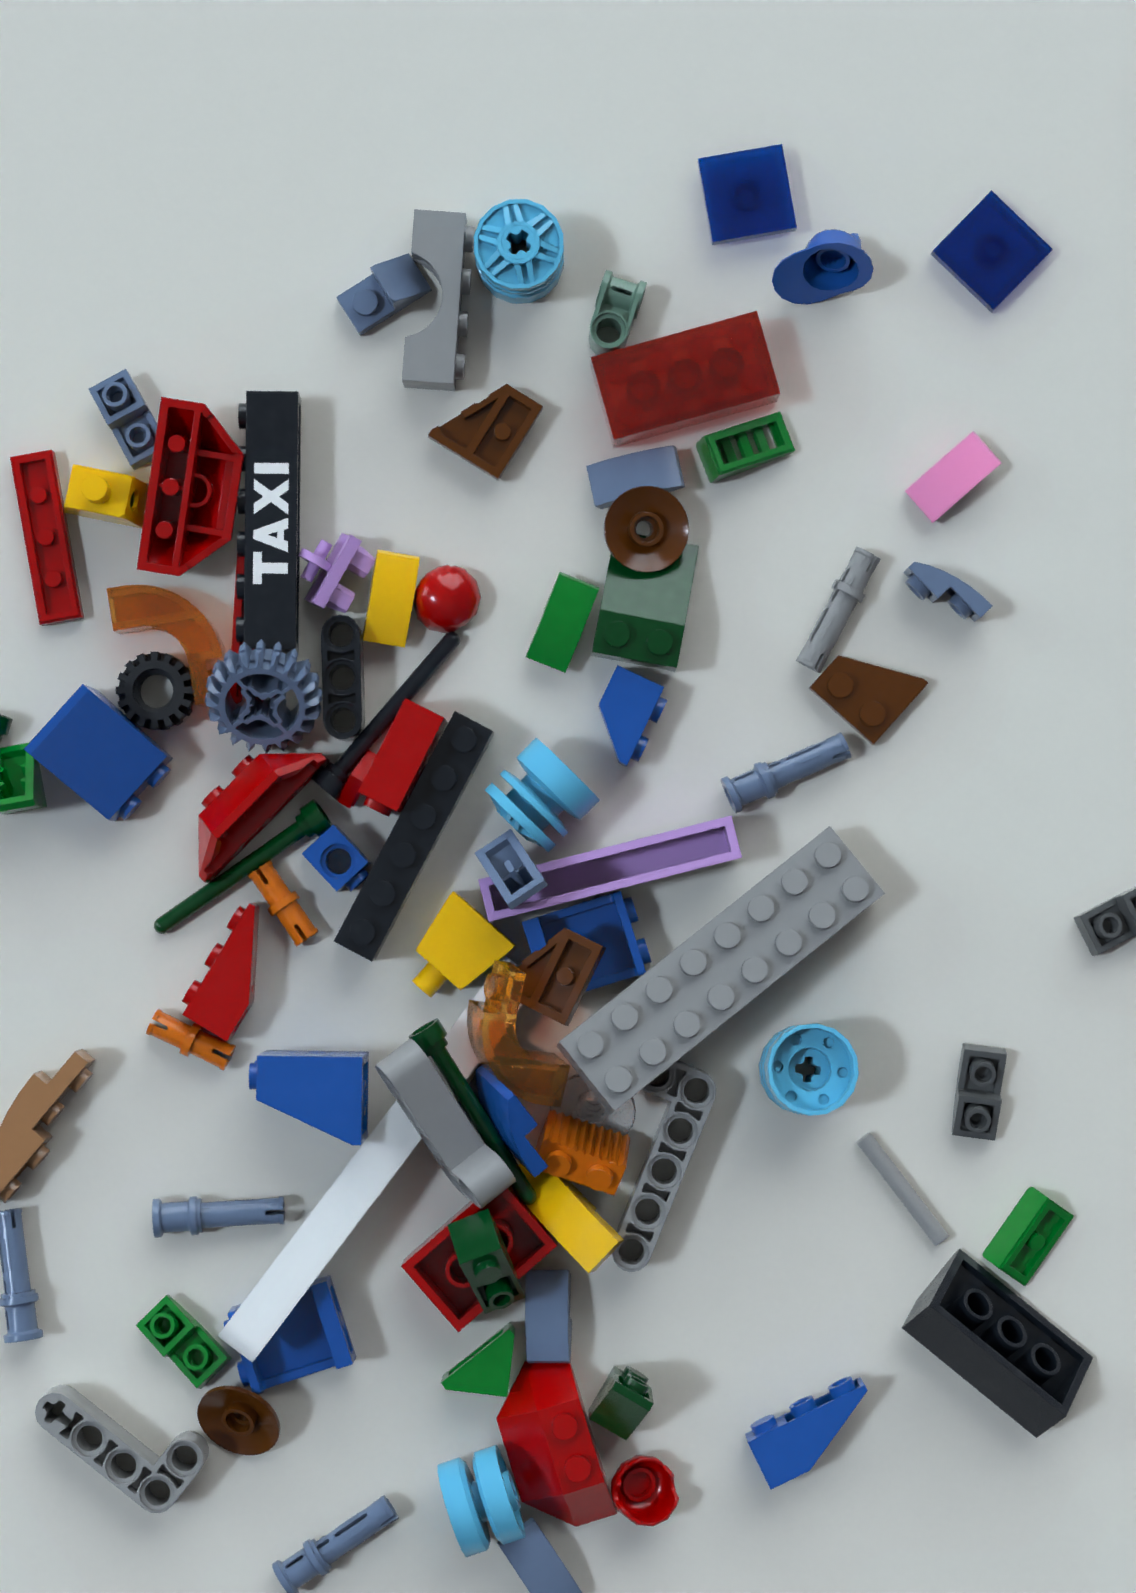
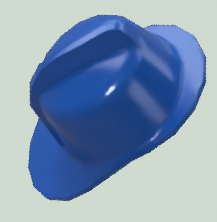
M830 229L817 233L808 242L805 249L781 260L774 269L772 283L775 292L782 299L794 304L807 305L863 287L871 279L874 268L871 258L861 249V239L857 233L849 234L845 231Z

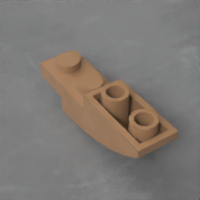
M85 1050L75 1051L52 1079L42 1070L34 1073L7 1111L0 1126V1200L4 1203L21 1187L22 1183L17 1178L27 1166L34 1170L50 1152L45 1145L53 1136L40 1126L43 1122L49 1126L65 1108L60 1101L71 1089L77 1093L93 1075L88 1068L95 1059Z

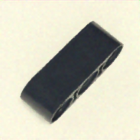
M335 615L326 620L321 631L323 722L325 729L331 736L340 741L347 742L355 740L365 727L363 639L361 628L352 618L346 615ZM338 625H349L354 633L350 644L344 647L333 645L331 634L334 628ZM342 667L351 668L355 675L352 686L345 690L336 689L332 683L334 672ZM341 710H351L356 718L355 726L347 733L337 732L333 725L335 715Z

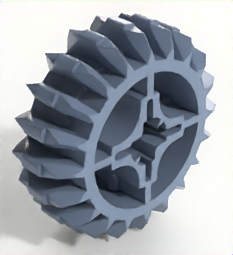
M261 639L257 642L256 649L254 650L243 642L239 647L238 653L229 649L224 655V660H218L214 664L213 674L208 677L206 683L208 691L206 692L205 703L206 706L210 707L208 714L210 721H218L217 729L219 730V735L232 732L230 738L232 745L242 739L247 742L246 747L248 751H251L255 744L262 745L266 754L271 750L272 744H276L284 751L288 747L289 740L299 744L303 739V733H310L313 730L315 720L321 713L320 702L322 701L323 693L321 687H318V672H310L311 664L309 659L297 662L298 652L296 648L285 654L281 652L282 645L279 641L273 646V649H266V645ZM236 682L241 686V694L243 695L242 701L238 704L234 702L230 693V688ZM292 689L296 694L298 704L290 711L286 706L287 700L285 698L286 693Z

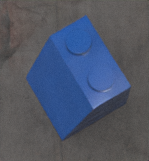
M84 684L78 688L24 748L27 753L109 821H117L119 817L124 820L129 818L142 803L138 796L148 785L155 788L165 779L171 771L166 765L173 759L100 691Z
M266 1050L257 1055V1060L254 1063H250L249 1089H256L257 1101L351 1145H362L368 1137L369 1051Z

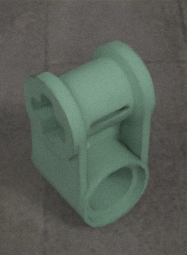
M605 271L589 331L590 348L596 355L602 358H613L624 350L633 321L637 318L647 282L640 281L636 284L614 277L612 271ZM609 326L615 328L619 332L620 337L615 342L605 343L597 337L596 333L602 327Z

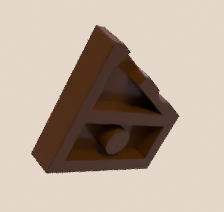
M505 384L489 394L483 401L474 403L461 411V414L440 427L433 428L428 434V438L499 481L542 412L543 406L510 385Z
M838 655L809 689L873 745L926 687L928 682L923 678Z
M563 928L549 939L547 945L542 949L534 951L521 961L523 964L505 978L497 980L493 984L492 989L565 1026H569L606 947L567 928Z

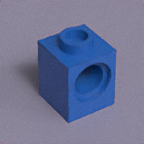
M334 824L302 853L336 892H340L345 887L350 892L357 888L368 877L369 873L365 868L372 863L348 836ZM337 849L346 850L351 857L350 868L342 874L333 872L328 863L330 854Z

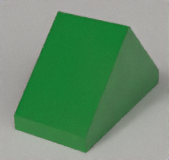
M29 743L0 748V814L6 815L47 807L40 764L24 750Z
M511 1322L442 1376L441 1384L446 1390L502 1397L508 1396L515 1327Z

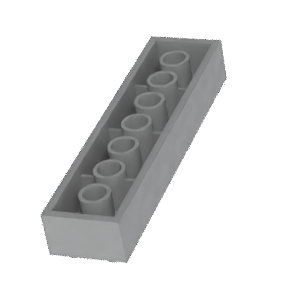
M829 826L560 1040L556 1047L607 1111L612 1114L885 893Z

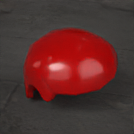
M444 565L428 572L420 580L415 590L413 607L417 619L429 630L441 633L454 632L468 624L477 614L481 594L477 581L465 569L455 565Z
M636 1455L622 1462L611 1480V1494L616 1509L636 1525L655 1526L668 1520L678 1505L679 1497L675 1489L674 1474L667 1465H664L656 1457Z

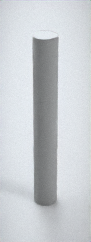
M869 1132L856 1142L932 1243L936 1246L943 1242L949 1235L872 1134Z

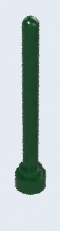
M315 799L311 800L299 809L301 813L295 817V823L156 919L154 922L155 931L159 934H166L306 835L309 838L315 834L318 837L321 836L333 825L317 801Z
M438 1018L424 1024L411 1033L409 1039L415 1041L427 1057L431 1056L485 1145L496 1152L509 1167L516 1179V1182L511 1187L520 1201L525 1205L533 1204L536 1200V1192L445 1046L448 1045L445 1039L447 1032Z

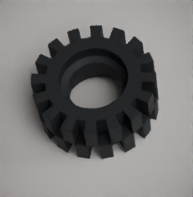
M142 653L137 655V659L133 662L129 661L125 665L127 667L123 673L120 672L117 678L120 680L119 687H116V694L119 695L120 700L117 702L120 709H123L126 713L125 716L135 722L136 725L151 730H168L174 725L178 726L183 723V719L192 713L193 703L197 701V695H195L197 683L192 677L193 673L182 661L167 653ZM153 675L167 677L173 686L171 700L160 708L149 707L141 697L143 682Z

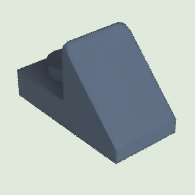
M409 253L370 267L372 275L336 297L360 336L432 291Z

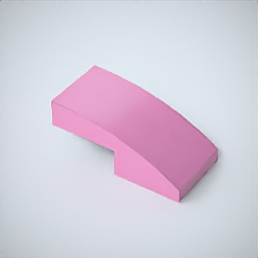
M973 431L905 492L931 522L934 523L1002 462Z

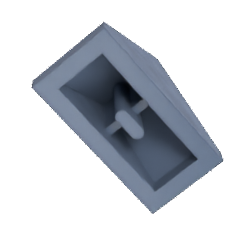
M511 829L475 852V855L511 910L548 886V883Z

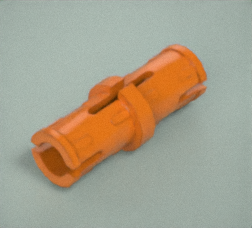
M271 860L248 875L269 904L268 912L271 916L276 915L296 947L319 932L297 902L300 897L296 891L291 892Z
M160 1009L155 1012L152 1019L167 1026L168 1029L165 1030L150 1023L146 1031L147 1035H152L180 1048L179 1053L184 1056L195 1055L219 1067L220 1070H225L230 1060L215 1054L214 1051L218 1050L228 1056H232L236 1045L229 1044L203 1032V1027L196 1023L190 1026L164 1013Z

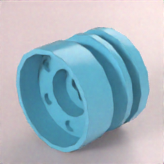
M509 199L493 206L480 219L474 234V256L476 269L483 285L496 298L512 304H523L545 297L558 284L564 269L563 232L556 217L543 205L528 199ZM522 240L526 241L527 253L519 250L516 255L512 254L511 242L518 245Z
M535 738L516 757L527 775L520 780L510 772L503 770L500 776L513 789L505 795L498 787L491 783L485 791L490 795L497 812L527 841L543 847L549 853L556 844L542 831L550 824L564 837L568 831L558 815L564 810L574 818L581 820L600 799L538 738Z
M818 1023L789 1026L774 1034L763 1048L758 1064L760 1083L768 1098L783 1110L807 1116L828 1114L841 1107L854 1092L859 1075L857 1055L849 1040L834 1028ZM805 1057H807L808 1065L815 1066L814 1074L807 1075L804 1082L802 1074L795 1072L796 1064H803Z

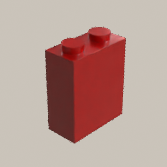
M407 698L404 699L358 790L359 793L367 796L363 805L388 817L392 810L399 813L402 812L448 724L444 717Z

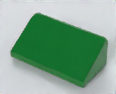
M1029 1187L984 1250L983 1257L1023 1286H1026L1074 1216L1034 1187Z

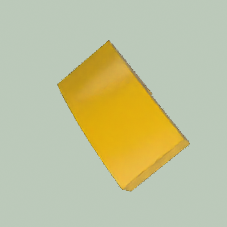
M377 550L362 634L363 641L405 648L420 557Z

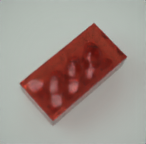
M757 311L592 356L590 359V368L613 448L777 402L780 396L779 386Z

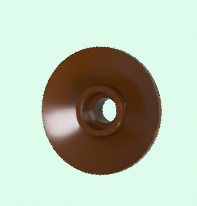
M639 486L623 492L609 507L604 521V537L610 553L620 564L638 572H655L674 563L682 554L689 535V522L681 503L668 491L654 486ZM641 521L648 523L650 527V533L645 538L640 537L636 532V527Z
M219 1386L205 1393L198 1405L197 1417L205 1434L217 1445L230 1452L241 1455L262 1454L269 1451L279 1438L280 1421L276 1412L266 1400L250 1390L237 1386Z

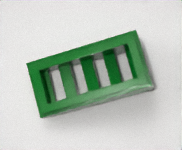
M780 411L705 435L696 443L698 454L710 483L731 477L795 451ZM763 428H769L776 448H769ZM752 433L759 451L755 455L747 436ZM731 440H736L743 459L737 460L730 442ZM718 445L720 447L721 453L726 464L723 463L722 457L717 447Z

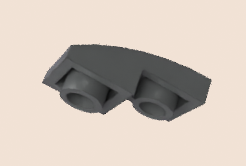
M1136 887L1073 918L1092 956L1100 955L1136 936Z
M962 1044L953 1110L952 1135L995 1141L1002 1104L1000 1092L1007 1058L1005 1048Z

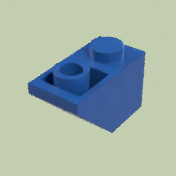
M617 665L598 707L618 763L627 767L630 758L637 762L639 761L649 738L642 736L648 720L657 723L667 703V699L660 697L664 689L663 686Z

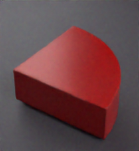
M370 750L366 752L350 774L337 800L349 809L351 806L354 807L362 795L358 790L376 756L374 752Z

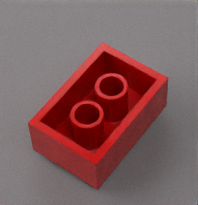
M511 1186L482 1209L470 1201L411 1252L401 1265L457 1332H460L483 1309L459 1265L448 1224L488 1208L501 1233L519 1279L557 1247V1240L530 1209L520 1201Z

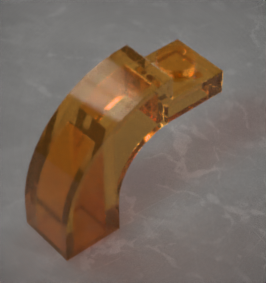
M124 585L107 588L113 631L121 635L145 630H159L173 635L180 642L187 655L195 705L207 707L205 696L209 691L206 688L208 677L213 674L211 663L218 660L223 661L226 653L218 631L207 616L180 595L160 587Z
M494 960L492 973L487 975L484 984L485 1002L469 1000L467 1030L474 1054L480 1064L517 1097L534 1104L561 1107L570 1065L555 1053L528 1050L520 1046L516 1035V1017L526 973L511 962Z

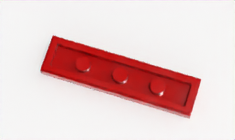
M46 450L10 457L39 625L45 626L84 619L55 452L53 450Z

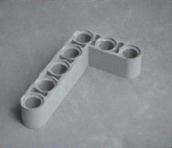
M679 1060L668 1068V1076L664 1082L657 1085L649 1083L642 1089L669 1102L616 1230L624 1241L635 1239L644 1247L640 1257L634 1260L623 1258L619 1253L620 1245L612 1253L613 1260L624 1271H639L649 1262L715 1100L716 1086L709 1074ZM693 1078L703 1079L707 1082L708 1086L707 1094L698 1101L690 1100L684 1095L686 1083ZM683 1118L691 1123V1133L684 1140H674L668 1135V1126L673 1120ZM659 1159H669L676 1166L674 1175L668 1180H658L651 1173L653 1164ZM643 1199H653L660 1206L659 1213L651 1220H642L635 1213L638 1202Z

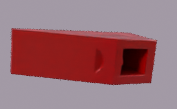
M249 903L246 909L241 906L237 908L226 927L232 933L224 946L219 943L214 946L204 965L210 968L202 982L194 980L182 1000L183 1003L188 1005L182 1015L225 1041L233 1038L254 1003L260 906L256 903Z

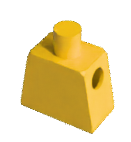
M73 464L64 511L67 514L142 529L148 484L130 475ZM134 492V503L132 508H130L131 496Z
M453 891L416 948V951L428 963L412 981L431 998L447 979L459 990H462L511 951L515 944L457 892Z

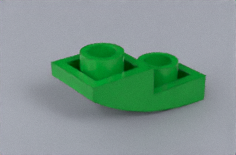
M559 572L544 607L543 615L527 650L526 657L566 673L598 594L599 587Z
M166 1295L136 1324L138 1329L163 1357H169L197 1389H202L232 1359L210 1333L170 1295Z

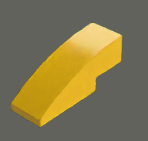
M520 1163L521 1170L536 1192L535 1202L526 1206L588 1273L596 1271L624 1239L595 1211L597 1208L570 1181L545 1172H541L538 1176L534 1177Z

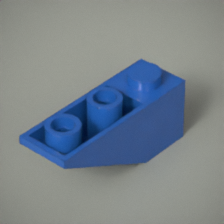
M850 1376L842 1378L828 1387L829 1393L815 1400L813 1396H806L789 1406L790 1412L776 1419L774 1415H768L751 1424L752 1431L746 1433L745 1436L771 1490L811 1470L868 1390L861 1377L852 1380Z

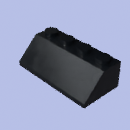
M961 1249L953 1254L919 1296L902 1326L903 1330L1036 1438L1067 1416L1093 1359L1089 1353Z

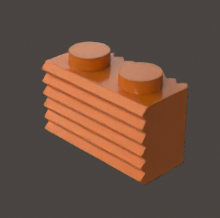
M554 1109L548 1113L537 1141L536 1151L548 1165L542 1172L614 1196L626 1169L630 1137L628 1134L622 1136L620 1131L614 1133L612 1128L606 1130L604 1126L597 1127L596 1123L590 1125L587 1120L581 1122L580 1118L573 1119L571 1115L565 1116L563 1112L557 1114Z

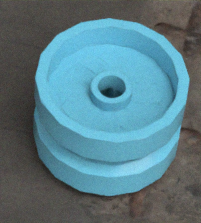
M497 1445L474 1452L472 1462L476 1481H474L468 1465L460 1457L437 1465L445 1506L456 1539L465 1557L489 1549L490 1533L487 1521H489L495 1537L503 1545L523 1539L526 1536L518 1493L511 1473L507 1470Z

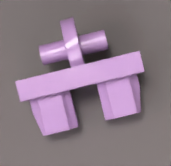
M341 533L326 560L325 558L332 547L330 543L321 539L314 553L302 548L298 556L307 561L308 564L301 577L312 583L318 570L321 569L304 600L323 609L326 606L340 612H347L356 593L339 584L344 572L347 569L357 576L365 578L375 562V558L364 548L360 547L361 540L350 534L348 536Z

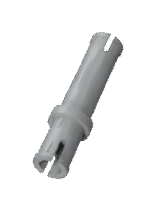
M855 548L840 580L834 581L831 587L834 591L830 600L821 613L799 657H797V662L815 672L821 673L827 657L837 642L852 610H854L857 602L861 603L865 597L863 591L876 566L879 564L880 558L862 548Z

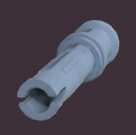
M840 732L818 744L809 746L768 765L766 762H758L754 764L753 770L732 779L728 776L721 778V784L736 814L742 811V806L764 796L768 799L775 797V794L779 793V788L793 781L851 758L850 751H847L850 749Z
M192 1196L188 1201L162 1203L161 1199H153L152 1223L154 1237L160 1238L163 1236V1233L189 1231L191 1235H199V1233H203V1228L285 1224V1211L267 1212L268 1210H283L284 1197L203 1203L202 1199L197 1198V1196Z
M22 1208L0 1211V1260L5 1292L1 1294L0 1306L5 1309L7 1334L3 1336L4 1343L22 1342L43 1337V1330L38 1328L35 1302L39 1300L38 1293H36L35 1289H31L21 1215Z
M383 1495L369 1507L339 1525L326 1536L317 1541L315 1539H308L303 1543V1549L283 1562L280 1560L272 1564L274 1573L287 1593H299V1587L318 1574L322 1576L328 1574L333 1562L375 1535L376 1532L398 1520L399 1517L390 1501Z

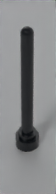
M455 632L446 633L334 764L330 762L326 767L321 766L311 779L335 800H338L349 778L347 776L349 772L391 725L404 699L412 700L460 643L459 635Z

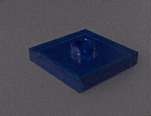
M782 144L698 158L697 163L712 245L796 231L797 225Z
M991 190L931 252V255L992 313L1053 249Z

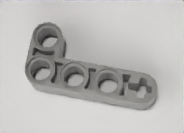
M409 1039L375 1065L380 1077L446 1176L466 1198L482 1209L516 1182L513 1173L496 1152L484 1144L427 1055L415 1041Z
M58 1385L51 1388L36 1405L35 1416L43 1429L143 1509L151 1513L167 1511L198 1474L208 1457L209 1447L207 1441L202 1435L192 1431L180 1433L159 1457L76 1389L68 1385ZM60 1400L65 1404L62 1413L57 1416L52 1410L55 1403ZM79 1413L82 1416V1418L77 1422L73 1429H71L68 1425L74 1420L75 1416ZM89 1425L98 1428L102 1434V1443L91 1444L87 1442L82 1433L83 1427ZM183 1445L193 1448L197 1454V1462L193 1464L181 1462L176 1453L177 1448ZM119 1453L132 1455L136 1462V1469L133 1471L121 1469L117 1465L116 1455ZM154 1480L165 1482L169 1486L170 1496L166 1498L155 1496L150 1490V1482Z

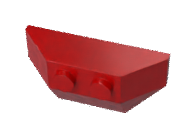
M161 397L137 570L181 576L232 540L244 453L206 404Z
M321 753L259 754L255 759L250 755L245 757L231 772L236 778L225 789L220 785L217 786L201 802L205 809L198 815L199 877L205 883L212 881L312 780L311 777L321 766L325 767L330 760Z
M525 1360L496 1417L521 1501L575 1527L616 1515V1507L613 1503L612 1494L571 1363H528Z

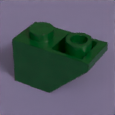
M488 1208L447 1225L459 1265L485 1314L496 1309L506 1308L512 1303L526 1298L501 1233Z
M614 1366L590 1406L588 1418L622 1439L627 1440L654 1404L652 1389L646 1384L649 1379L632 1367L626 1366L623 1371Z

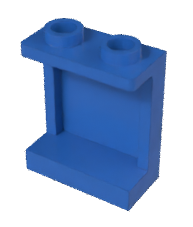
M621 891L522 921L531 954L547 945L548 940L563 928H567L606 947L585 992L634 976L643 975L646 973L644 964L652 962L645 939L636 940L631 923L639 921L631 897L623 899Z
M330 1275L316 1279L253 1362L240 1354L242 1361L237 1362V1368L244 1387L250 1386L252 1392L259 1395L267 1388L336 1366V1369H340L354 1363L356 1354ZM241 1304L233 1306L227 1313L229 1320ZM229 1320L224 1321V1327Z

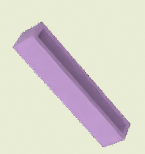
M727 816L538 864L536 867L548 883V886L512 910L490 877L478 879L488 921L490 922L742 858L732 816Z

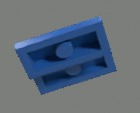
M481 1065L476 1069V1084L482 1107L512 1155L534 1177L538 1176L548 1165L525 1137L538 1124L518 1098L484 1065Z

